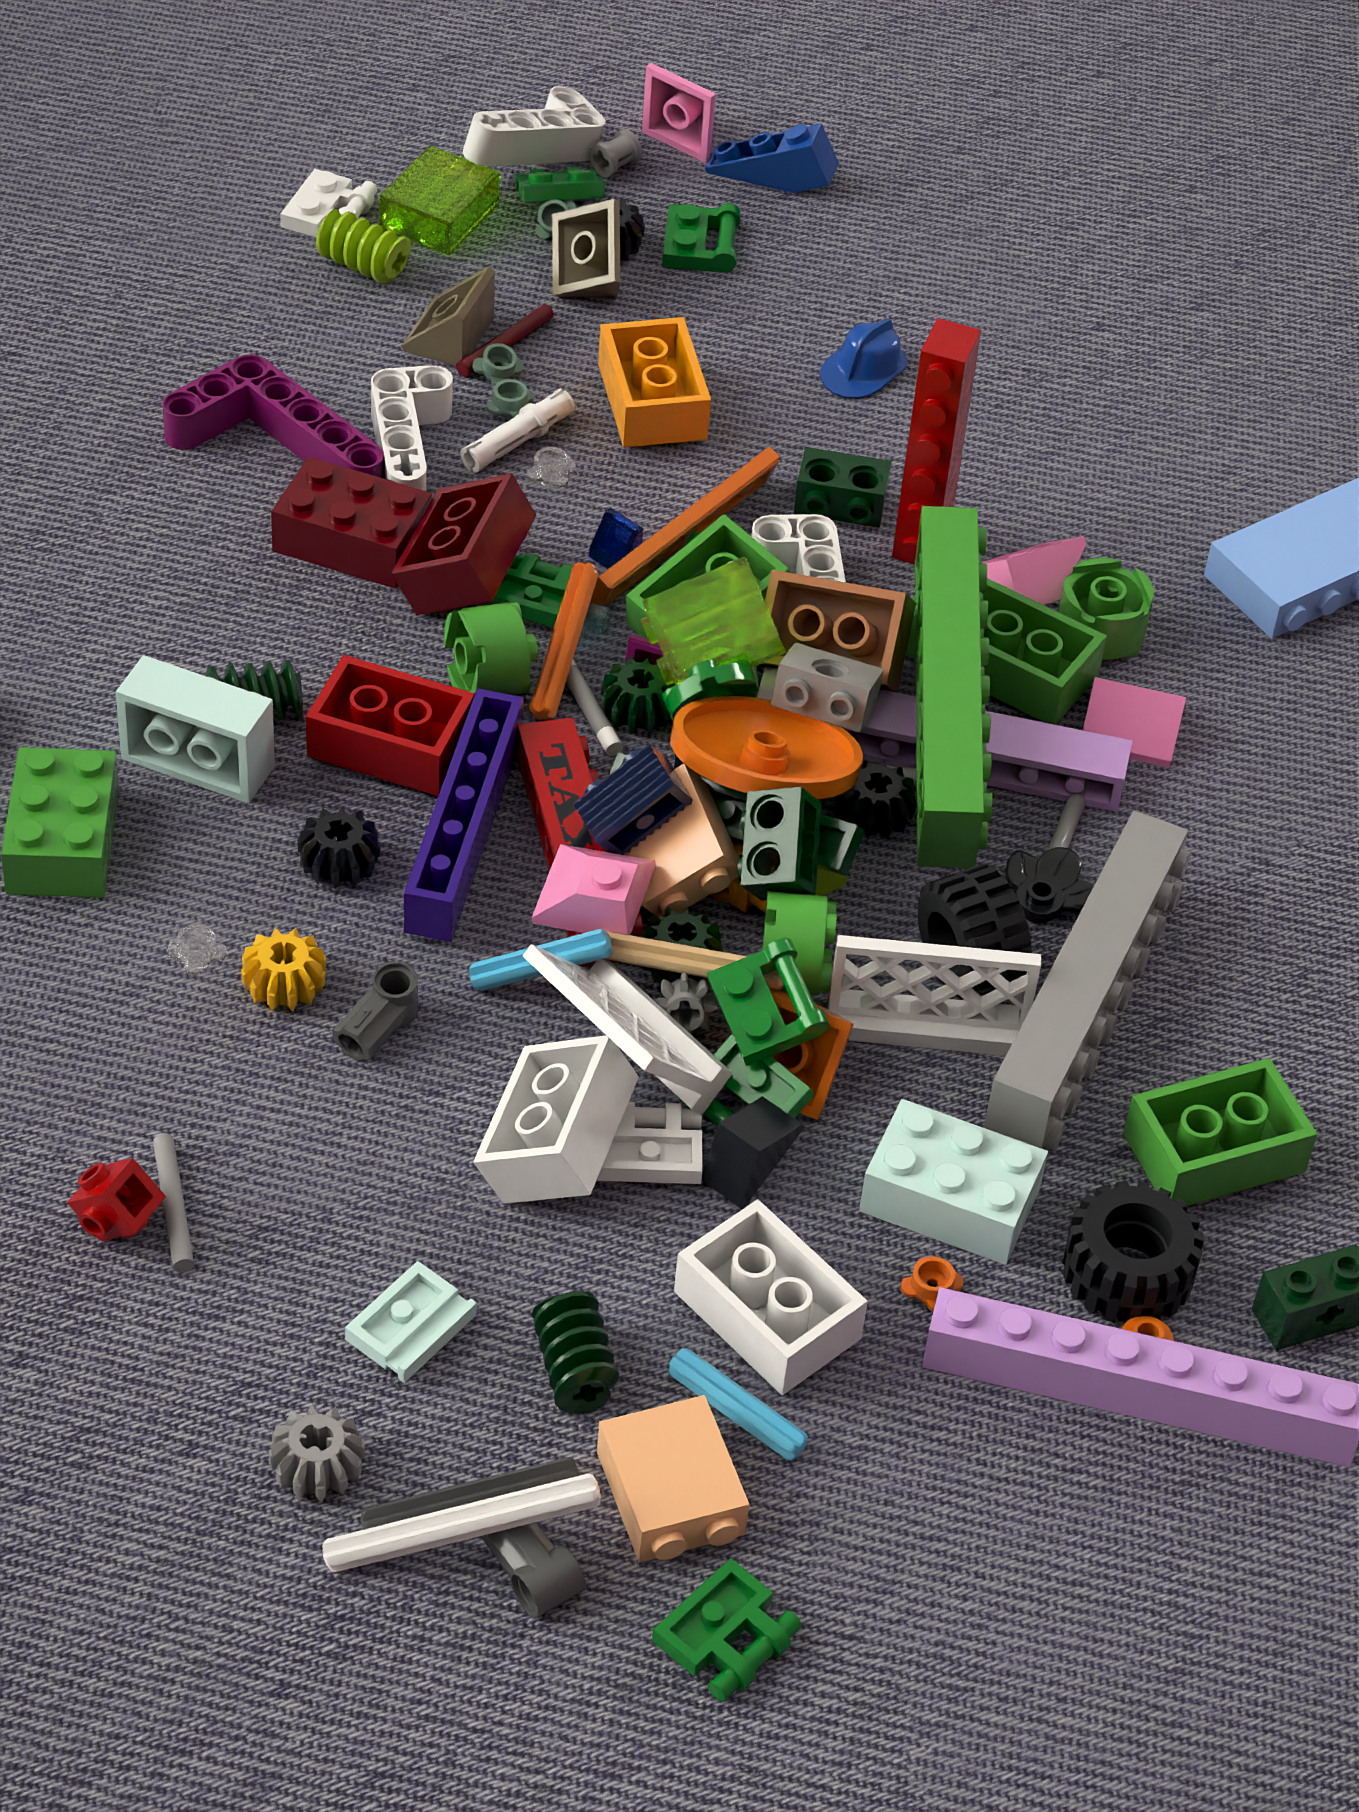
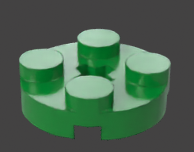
M705 660L692 666L689 669L690 677L664 691L662 698L674 722L677 712L691 702L720 696L756 698L759 689L748 660H740L719 666L716 665L714 660Z

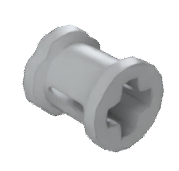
M622 129L615 134L614 139L606 143L598 142L594 144L589 150V158L596 172L604 178H609L617 172L619 167L639 162L642 158V147L633 132L628 129Z

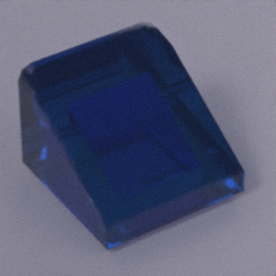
M609 507L605 510L590 545L588 556L601 566L609 569L642 544L643 528Z

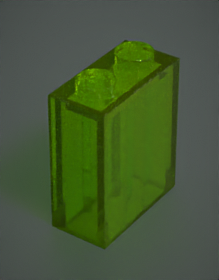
M430 145L379 195V225L385 231L392 230L400 237L405 236L410 241L450 256L499 206L500 172L486 166L477 165L468 159Z
M746 556L642 600L648 616L640 619L650 644L653 645L659 642L664 657L657 659V663L667 686L673 683L678 685L690 677L689 669L705 660H714L717 666L740 660H748L751 667H754L786 653Z

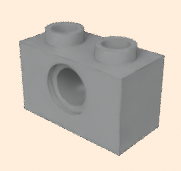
M794 643L779 663L771 706L861 732L875 711L884 669Z

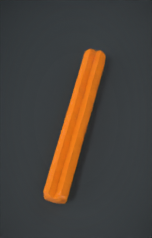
M577 562L572 567L529 707L533 717L537 720L544 719L549 721L553 720L556 716L598 578V572L591 563Z

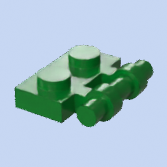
M579 166L566 167V171L544 172L543 168L530 169V173L515 174L514 176L515 189L519 190V198L524 202L549 201L553 199L605 198V181L596 176L595 169L580 170Z
M526 553L524 556L516 554L511 567L497 590L496 596L492 601L482 606L517 602L521 608L523 619L554 627L573 565L565 563L560 567L542 562L541 557L538 555Z
M730 1558L653 1629L652 1642L694 1677L709 1663L714 1665L720 1673L708 1684V1689L717 1700L724 1702L734 1691H744L757 1678L756 1671L770 1657L779 1658L791 1646L790 1638L801 1629L802 1623L789 1610H786L775 1621L769 1617L764 1611L772 1605L773 1592ZM746 1630L755 1640L744 1651L739 1653L729 1644Z

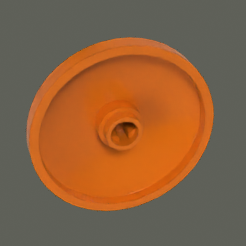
M746 696L710 697L685 705L675 715L670 744L676 756L696 773L725 787L744 793L802 787L816 799H825L848 791L856 784L859 778L863 752L859 743L849 732L840 726L771 706L772 700Z

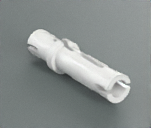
M558 389L539 403L525 405L513 419L490 431L479 440L463 447L460 451L462 462L469 471L473 470V473H477L533 437L539 438L545 435L550 426L574 413L575 405L572 397L567 391L563 392L562 389Z

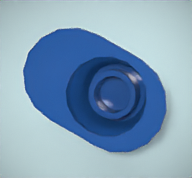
M886 318L879 323H861L855 325L847 333L842 347L832 354L821 367L820 379L827 390L843 398L858 399L867 397L881 390L894 377L902 373L907 367L908 358L904 351L901 350L900 339L896 332L893 331L892 320Z

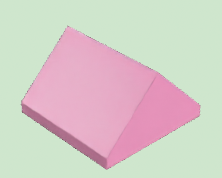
M1095 677L1083 730L1133 740L1129 759L1170 768L1186 697Z

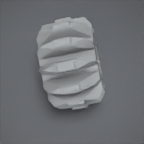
M312 1403L307 1412L308 1415L303 1417L290 1410L287 1417V1425L275 1426L272 1434L273 1444L269 1450V1464L272 1466V1470L276 1471V1481L279 1483L280 1488L293 1486V1493L298 1500L308 1492H315V1496L322 1503L326 1497L327 1490L331 1489L343 1496L348 1488L347 1481L358 1480L362 1472L361 1461L362 1457L365 1456V1443L362 1440V1436L358 1435L354 1418L340 1420V1413L336 1406L325 1415L319 1414V1411Z

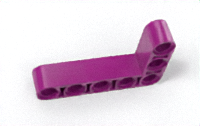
M253 354L239 356L173 391L162 402L165 442L174 449L187 450L197 447L249 418L304 462L309 456L384 479V453L380 446L261 356Z

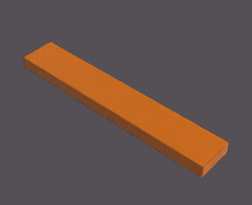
M769 446L597 578L589 606L595 612L602 610L681 549L693 531L697 533L703 532L719 517L729 512L759 489L770 478L780 461V456Z

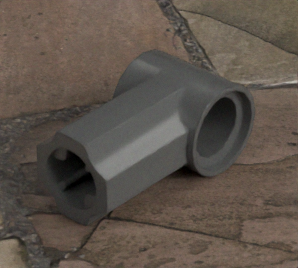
M388 962L376 969L373 974V986L333 1029V1040L342 1048L344 1054L358 1062L361 1059L369 1060L397 1027L406 1026L415 1020L418 1014V976L416 971L410 965L403 962Z
M536 1522L480 1536L510 1575V1583L518 1602L532 1618L542 1616L585 1591L586 1581L573 1554L563 1545L554 1547Z

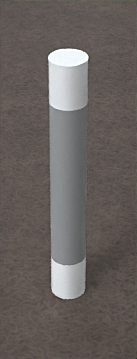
M573 659L566 684L606 754L609 756L617 755L618 752L622 751L623 744Z

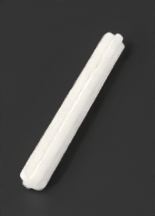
M588 1473L328 1538L323 1542V1557L330 1571L338 1572L595 1508L601 1501L600 1490L593 1474Z

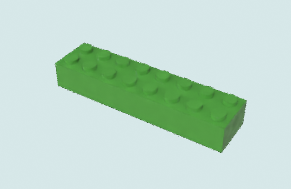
M922 506L915 559L917 866L972 868L976 865L978 849L986 850L988 822H991L992 793L987 792V782H990L992 760L991 753H986V743H989L991 717L990 714H985V704L989 703L990 677L985 675V669L981 666L988 665L989 638H984V630L981 629L987 628L988 600H983V593H979L986 592L987 564L982 563V557H979V555H985L987 530L986 527H978V508Z

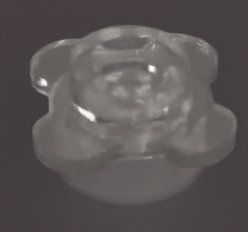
M545 447L536 452L534 466L527 470L526 476L529 481L534 483L540 482L547 487L564 488L568 485L569 473L576 469V463L573 459L569 458L564 450L557 447Z
M194 924L181 929L176 936V940L169 942L167 945V955L172 959H178L184 965V971L187 974L199 975L212 962L224 960L227 956V948L224 944L217 943L216 935L211 928L205 925Z

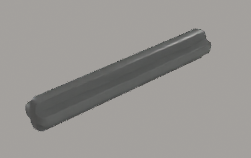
M566 1457L367 1507L361 1511L362 1529L579 1476V1472L573 1458Z

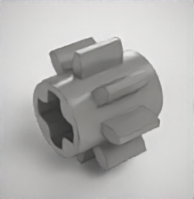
M682 972L680 978L672 983L663 979L661 981V992L664 997L654 999L661 1008L689 1033L699 1026L702 1029L708 1030L710 1028V1018L706 1012L717 1010L716 997L704 996L708 990V980L704 978L697 982L694 979L688 978L685 972ZM680 1001H690L691 1008H681Z

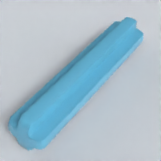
M603 929L537 945V947L577 965L607 958L613 951L611 938L608 932H605ZM528 948L478 961L469 967L471 983L474 988L480 991L542 974L523 957Z
M682 1348L672 1357L668 1369L670 1376L698 1396L705 1395L710 1405L786 1460L793 1461L803 1452L807 1445L808 1436L800 1428L690 1349Z

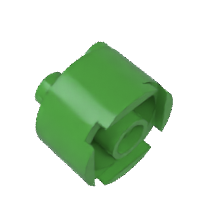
M1093 558L1075 565L1072 573L1068 577L1066 576L1063 582L1058 609L1059 613L1107 635L1102 660L1133 657L1140 652L1145 639L1154 598L1153 585L1141 570L1135 567L1133 573L1121 568L1122 561L1113 558Z
M517 602L463 608L449 613L444 629V649L453 648L455 663L447 664L452 686L476 693L478 688L514 696L528 694L531 689L530 662L536 661L538 658V645L534 634H526L519 604Z
M767 892L762 950L775 940L781 938L791 939L798 953L795 961L811 995H819L820 991L830 992L832 949L824 948V944H834L836 901H828L827 896ZM783 984L781 990L787 992Z

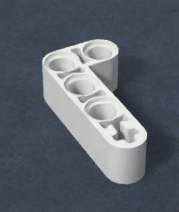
M556 86L550 90L544 109L476 112L473 115L464 144L463 155L469 161L481 166L590 161L589 150L600 141L605 126V119L580 93L571 88Z
M432 365L387 368L379 370L372 376L371 418L376 444L380 446L384 453V479L426 491V461L419 425L442 423L452 415L453 376L446 368Z
M816 514L766 515L756 519L753 523L751 537L789 568V573L845 582L837 528L830 518Z

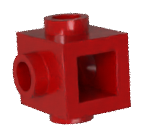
M134 1158L106 1165L99 1162L91 1166L78 1179L77 1183L80 1188L67 1204L79 1216V1223L83 1229L92 1236L97 1237L100 1241L122 1236L128 1239L139 1233L147 1225L151 1214L166 1196Z

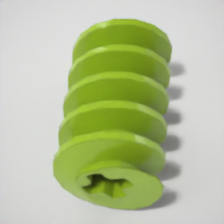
M333 209L326 215L316 238L317 250L321 256L333 259L334 262L340 265H346L347 268L355 272L360 271L362 275L368 278L373 277L375 281L382 284L390 283L401 273L411 252V241L405 236L398 238L397 233L392 230L384 232L382 226L378 224L370 225L369 220L363 217L357 219L356 214L350 211L345 212L341 216L338 209Z

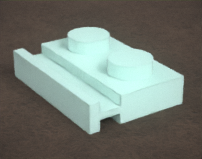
M417 1261L345 1327V1340L384 1369L391 1368L398 1374V1379L405 1383L476 1316L477 1303L471 1298L468 1301L458 1295L457 1288Z

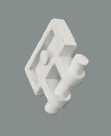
M314 169L281 212V227L317 237L322 221L333 209H338L341 216L345 212L350 211L356 214L357 219H359L361 214L367 213L374 204V196L378 191L377 186L371 181H365L361 187L359 186L352 190V179L335 175L329 171Z
M628 1102L597 1181L701 1184L702 1114L692 1109H681V1103H665V1108L635 1107V1102Z

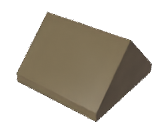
M610 199L552 214L553 296L617 297L620 287V200Z
M488 266L435 296L401 347L408 353L456 366L457 362L473 352L494 320L495 271Z

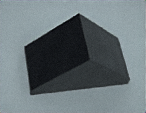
M760 1097L719 1123L702 1172V1182L740 1209H744L805 1126L765 1097Z

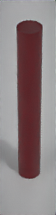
M547 304L541 305L457 362V371L463 377L469 376L474 372L472 367L474 359L482 358L486 347L496 343L505 344L509 347L513 346L554 317L553 310Z

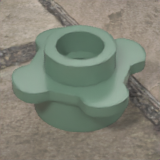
M556 199L541 201L537 206L539 225L536 227V234L543 240L552 236V214L577 208L576 204L571 200H565L564 202Z
M500 343L491 344L486 347L483 357L475 358L472 365L473 370L476 373L484 374L493 386L502 380L510 379L513 375L521 374L524 367L522 361L517 359L515 351L511 347Z
M514 379L502 380L494 386L492 392L493 399L487 402L486 409L490 414H499L504 418L512 419L519 414L522 407L534 401V394L521 381Z

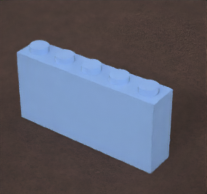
M1359 478L1211 543L1204 576L1271 639L1288 631L1298 630L1304 624L1323 615L1328 616L1338 608L1359 600Z

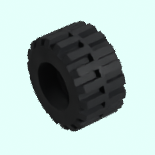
M981 864L927 882L925 886H922L917 903L918 925L922 943L1032 953L1029 927L1022 906L1008 881L995 868L988 867L987 864ZM955 965L949 968L959 978L974 971L972 967L967 965ZM1006 970L1000 973V975L1008 982H1012L1026 975L1027 971ZM987 980L971 987L980 996L996 989ZM955 995L956 998L963 999L960 995Z
M1128 1181L1116 1182L1114 1189L1109 1188L1105 1184L1096 1188L1094 1196L1087 1194L1081 1200L1079 1209H1075L1062 1262L1065 1265L1063 1270L1065 1283H1072L1070 1292L1076 1300H1086L1085 1309L1092 1314L1100 1311L1105 1314L1104 1320L1115 1323L1116 1318L1124 1319L1126 1322L1131 1318L1150 1316L1161 1320L1162 1314L1169 1318L1176 1314L1179 1305H1185L1189 1299L1203 1253L1204 1237L1203 1232L1198 1231L1200 1222L1195 1214H1187L1189 1206L1182 1199L1174 1201L1170 1198V1191L1162 1187L1159 1191L1150 1189V1183L1138 1182V1186H1129ZM1128 1247L1137 1249L1147 1254L1150 1258L1137 1259L1128 1257L1114 1248Z

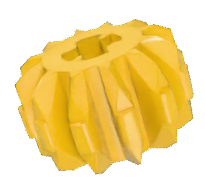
M275 927L271 937L256 934L253 946L245 947V952L242 956L243 969H241V978L245 990L250 991L254 1004L267 1001L271 1011L275 1010L279 1005H287L293 1012L298 1001L312 1005L315 993L323 991V986L326 983V956L323 953V949L317 948L314 936L300 938L297 928L293 929L289 934H281Z

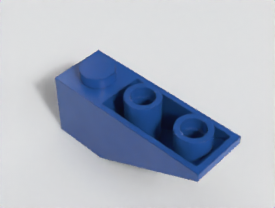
M822 123L811 126L801 124L783 132L773 134L763 132L750 139L736 142L735 140L723 141L715 146L705 170L708 174L796 193L829 186L839 161Z

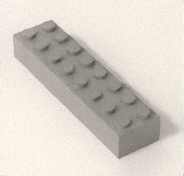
M1133 810L993 1079L984 1124L985 1129L1044 1150L1047 1148L1053 1151L1056 1150L1066 1124L1061 1119L1065 1113L1073 1115L1083 1091V1086L1079 1085L1083 1077L1090 1080L1098 1064L1101 1051L1096 1050L1100 1042L1106 1045L1109 1043L1118 1019L1113 1014L1117 1008L1123 1011L1126 1009L1134 988V983L1130 980L1134 975L1142 976L1151 953L1147 946L1150 942L1158 944L1167 921V917L1163 916L1166 910L1173 912L1177 906L1183 885L1177 883L1176 880L1177 878L1182 879L1191 856L1190 851L1184 850L1188 829Z

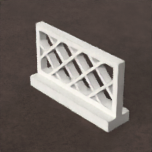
M838 935L827 1009L854 1023L848 1041L1006 1056L1034 1002L1041 968V954ZM846 954L868 956L873 961L858 968L846 958ZM905 960H914L921 962L924 966L908 973L899 963ZM955 965H967L972 967L974 971L959 978L949 968ZM1006 970L1027 971L1026 975L1012 982H1008L1000 975V973ZM886 971L896 979L881 987L871 977ZM936 975L946 985L931 992L921 982ZM987 980L996 988L980 996L971 987ZM858 985L864 991L850 990L849 988ZM908 989V990H909L911 993H913L915 996H913V995H902V994H899V993H901V992H903V991H905V990ZM958 994L964 1000H955L949 998ZM1009 999V1000H1010L1011 1002H1013L1015 1005H1007V1004H999V1003H1001V1002H1003V1001Z
M533 944L524 953L523 957L644 1071L654 1074L690 1109L703 1114L733 1074L611 961L605 958L597 960L593 967L588 970Z

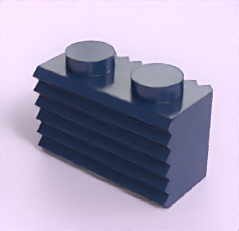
M649 743L643 749H636L630 752L624 758L622 765L605 779H598L589 784L584 795L574 802L573 805L584 821L585 826L589 829V833L594 837V841L601 848L609 853L624 855V853H629L632 847L638 846L639 841L646 840L647 835H652L655 829H660L663 823H668L670 817H676L678 811H684L685 806L691 805L693 799L669 760Z

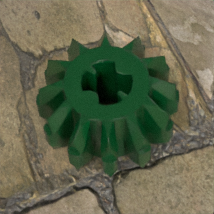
M629 657L625 665L613 664L609 674L604 675V681L601 683V707L605 715L613 720L614 727L627 725L631 734L637 728H644L651 734L655 725L667 727L668 721L671 719L662 694L667 689L678 685L676 675L668 673L666 663L654 666L651 664L649 657L644 662H636Z
M689 906L683 913H676L668 907L663 917L651 915L647 927L643 928L642 934H640V937L723 952L719 926L710 924L707 913L693 916ZM642 966V970L651 972L654 983L660 982L663 979L672 983L681 976V973ZM688 975V978L694 979L697 982L698 979H704V977Z

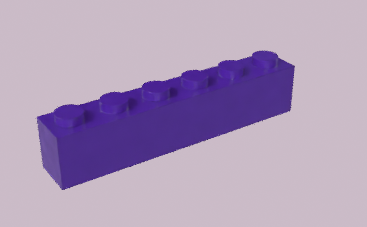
M477 688L404 891V933L452 942L517 753L518 724L523 723V697Z

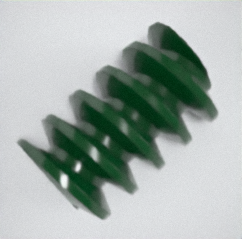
M290 660L282 662L279 674H276L271 661L264 662L260 676L257 675L252 663H245L242 677L238 676L233 664L226 665L223 678L219 677L214 666H207L206 677H212L218 681L273 699V708L279 720L285 719L288 706L293 707L297 718H303L300 671L298 670V673L295 672Z
M573 1291L550 1296L539 1302L531 1314L534 1319L535 1333L539 1338L540 1351L544 1354V1366L549 1372V1384L553 1389L555 1405L561 1411L570 1414L589 1413L604 1406L611 1397L610 1389L619 1381V1371L613 1365L614 1354L608 1347L609 1336L603 1329L604 1319L598 1312V1298L593 1293L586 1291Z

